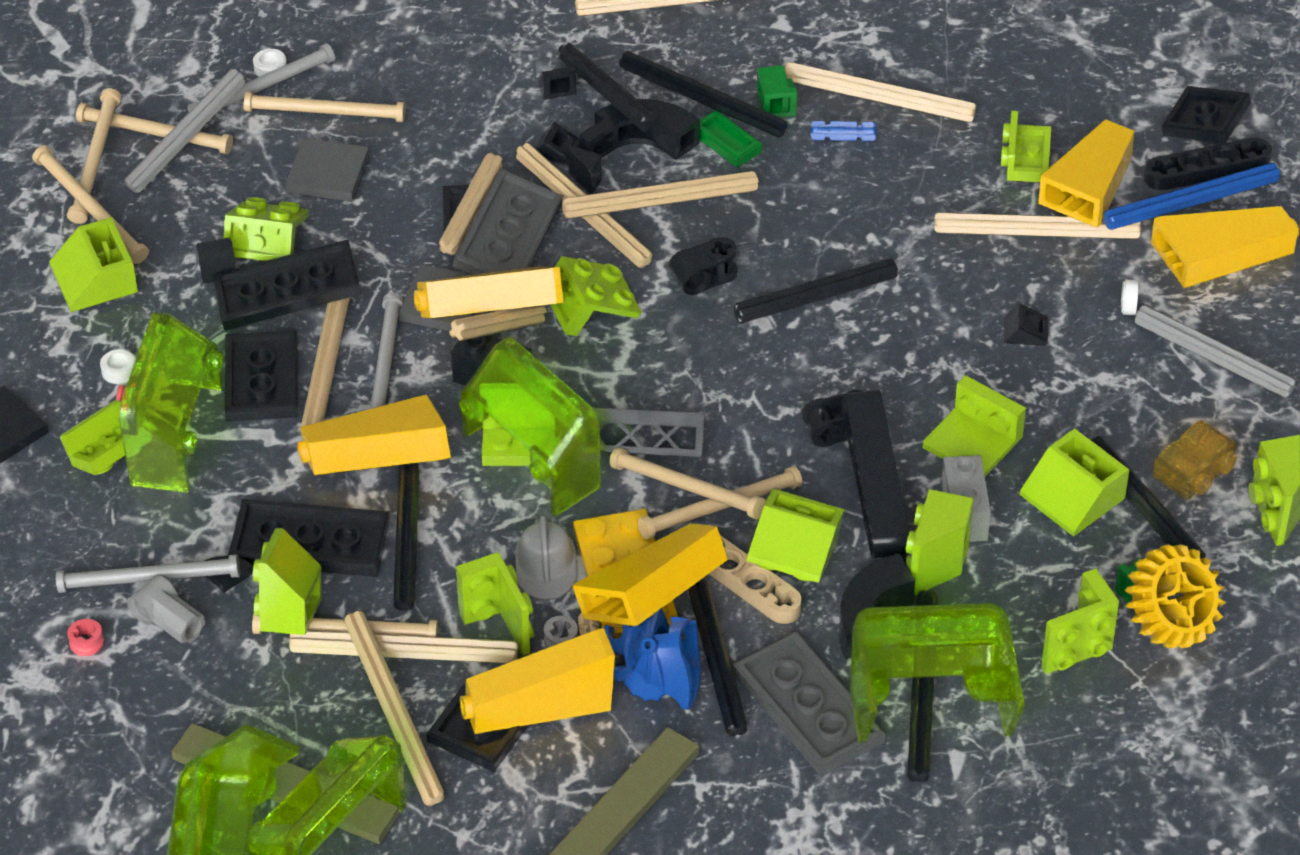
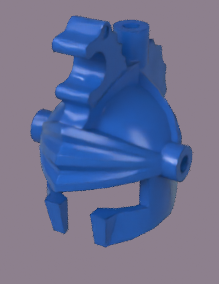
M661 608L638 626L623 625V633L617 639L614 635V627L609 625L603 627L614 653L625 658L626 665L615 666L614 677L617 682L625 681L624 685L629 687L632 695L640 696L644 701L655 700L659 702L663 696L669 695L678 702L682 709L689 710L693 706L698 695L701 680L697 621H691L689 618L671 617L669 628L666 616ZM682 633H684L685 639H681Z

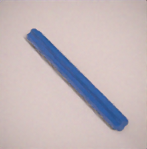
M1268 163L1111 208L1104 212L1103 224H1106L1109 230H1114L1269 185L1279 180L1281 171L1275 163Z

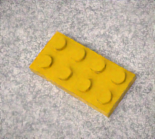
M646 508L573 521V532L586 577L655 542L654 537L644 539L638 529V519L648 516ZM673 600L662 607L669 628L671 617H678ZM599 621L600 629L605 625L615 628V638L621 637L623 624Z

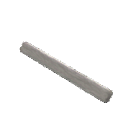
M235 69L229 70L125 178L126 186L133 192L140 193L245 84L244 76Z
M1143 305L1135 315V323L1275 394L1288 398L1295 388L1296 381L1294 378L1146 305Z

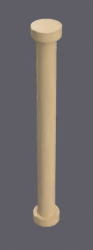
M112 88L104 89L101 93L100 100L102 105L80 179V184L90 194L114 109L121 101V94ZM76 199L73 206L69 207L67 212V218L76 224L85 223L89 215L88 211Z
M247 91L244 95V111L252 112L253 109L396 118V122H404L405 102L389 105L257 96L253 92Z
M81 102L76 111V120L80 123H86L87 121L97 123L100 110L90 108L89 104ZM113 113L110 126L164 138L175 127ZM199 131L188 143L219 149L220 153L228 155L233 146V136L230 134L218 136Z
M43 145L35 150L32 156L33 161L37 165H43L97 221L112 217L54 158L53 151L49 146ZM112 217L133 263L139 264L144 261L149 254V249L143 243L138 244Z
M621 447L615 448L610 456V466L614 469L622 470L625 468L740 509L747 512V515L754 519L760 518L766 502L762 497L753 496L751 498L632 456L626 449Z
M792 466L786 468L783 474L732 491L751 498L753 496L761 497L770 494L773 488L782 490L787 487L791 489L801 487L802 476L798 468ZM706 499L653 518L649 516L641 517L638 519V529L644 539H650L658 531L731 506L712 499Z
M253 614V634H262V631H260V616ZM313 618L308 628L310 631L348 632L345 626V619ZM430 620L429 624L368 621L373 634L438 637V620Z

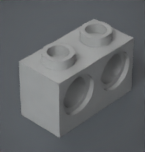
M981 456L943 457L942 492L974 498L970 542L988 541L991 510Z

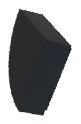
M216 556L204 561L229 559V556ZM239 558L240 577H231L230 574L206 577L225 593L253 574V565Z

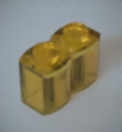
M1200 420L1193 424L1179 440L1171 443L1155 459L1153 477L1186 500L1192 499L1197 494L1203 495L1212 485L1213 479L1221 474L1226 475L1234 467L1237 460L1235 456L1237 443L1205 421Z

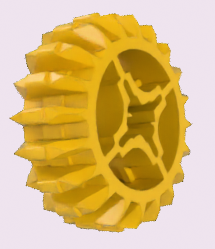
M1165 545L1160 546L1159 549L1148 551L1144 559H1139L1135 563L1138 571H1133L1128 575L1134 585L1127 587L1124 591L1132 595V601L1128 602L1125 607L1134 609L1136 613L1130 621L1142 623L1139 634L1144 636L1150 635V643H1163L1164 647L1171 649L1177 647L1187 648L1195 643H1201L1203 640H1206V634H1211L1216 630L1213 622L1223 618L1217 607L1223 606L1226 602L1220 599L1218 594L1225 586L1216 584L1215 581L1220 572L1209 570L1212 559H1200V550H1188L1187 546ZM1183 593V597L1167 599L1168 596Z

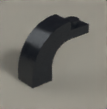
M637 99L656 116L654 121L657 125L654 129L649 128L647 132L642 131L611 104L596 111L595 125L586 129L580 135V148L600 154L601 159L621 146L638 143L659 148L677 160L700 144V119L687 110L668 102Z
M900 553L877 560L859 571L847 585L841 600L839 641L845 659L857 656L862 669L869 670L875 683L890 678L892 655L877 630L875 623L883 615L913 605L915 579Z

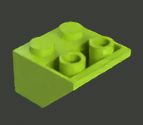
M112 217L79 226L49 261L50 268L70 312L138 292L133 261Z
M1074 428L1048 447L1021 488L1020 496L1074 537L1125 499L1129 469Z
M1300 435L1261 441L1257 458L1253 460L1254 476L1253 482L1249 483L1248 486L1249 497L1252 504H1257L1261 512L1262 526L1265 532H1270L1276 546L1285 543L1300 520Z
M773 488L764 504L746 561L757 564L765 570H777L793 575L802 581L819 583L836 548L845 509Z
M929 489L925 504L918 503L914 519V525H918L915 531L910 530L906 545V553L912 554V556L908 555L906 565L915 579L914 595H917L922 590L927 591L962 574L969 549L974 498Z
M275 528L269 542H264L261 558L256 559L253 566V581L259 582V593L256 594L254 600V615L260 616V631L306 635L322 600L321 565L283 528Z

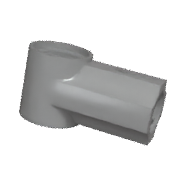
M160 575L155 576L127 599L129 609L140 622L145 625H150L154 622L181 643L193 642L200 635V631L205 625L204 615L180 599L172 584Z

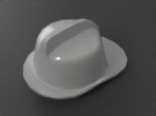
M541 516L538 523H534L526 528L521 535L520 541L517 543L515 550L516 575L519 587L529 596L538 600H553L568 593L573 587L572 585L575 584L577 575L576 552L573 540L568 537L566 530L556 523L548 522L546 516Z

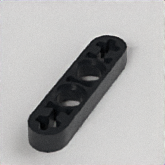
M1248 138L1155 157L1146 164L1144 180L1150 188L1155 190H1168L1202 183L1270 163L1272 147L1264 139ZM1228 158L1232 163L1223 164L1219 163L1216 159ZM1194 164L1201 169L1189 170L1184 165Z

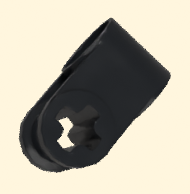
M714 238L709 242L675 253L671 257L668 267L684 293L687 295H697L704 290L729 283L737 277L738 268L734 262L737 247L729 238Z
M852 390L847 393L862 392V390ZM842 394L815 399L803 407L801 414L803 420L811 427L810 436L813 444L816 446L828 447L838 442L847 441L841 406Z

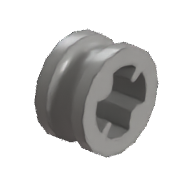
M555 616L547 620L544 625V644L546 648L578 637V626L570 617ZM562 632L564 636L567 633V637L560 638L559 634L555 637L554 634Z

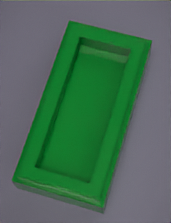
M717 110L700 120V141L735 167L742 166L762 153L761 142Z

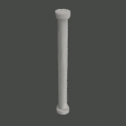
M325 43L319 47L318 51L245 83L222 108L244 99L246 91L255 94L321 63L329 64L334 62L335 54L331 46ZM194 102L192 104H189L187 106L188 112H190L197 105V103Z
M388 293L383 297L382 306L385 309L370 409L386 404L398 315L404 302L403 297L396 293Z
M238 554L229 555V559L76 573L57 570L56 586L58 593L68 592V588L145 582L152 580L157 575L167 580L230 574L231 577H240V560Z

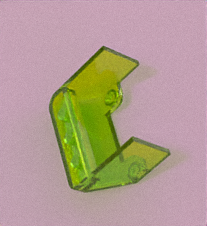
M153 312L150 317L121 401L119 422L130 485L188 492L190 485L186 461L189 454H194L197 444V434L192 432L190 420L201 388L222 390L221 370L223 352L218 351L216 343L169 313Z
M507 337L494 345L461 392L459 405L462 411L463 434L469 437L482 429L483 421L488 419L489 415L530 451V472L536 481L544 483L550 488L551 513L556 517L601 488L599 420L592 407L515 339Z
M990 603L872 607L862 610L857 615L853 625L850 692L858 742H867L878 713L877 706L885 702L890 691L889 678L963 675L965 689L973 699L980 702H998L1004 736H1012L1025 708L1009 619L1006 612L999 606Z
M245 724L190 760L183 768L177 783L167 855H248L254 809L273 796L277 787V779L275 778L276 768L297 756L300 747Z
M386 735L348 736L342 740L335 741L329 748L327 755L264 820H259L251 828L248 835L250 855H312L370 793L382 801L399 807V811L403 812L407 804L400 743Z

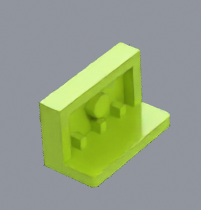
M1011 111V123H1004L1003 143H1009V146H1002L1001 166L1008 167L1007 181L1040 182L1041 175L1049 169L1051 126L1017 125L1018 111Z
M118 400L109 403L60 436L72 466L93 475L109 471L113 467V463L125 455L138 452L142 448V444L153 438L148 425L130 419L123 403Z

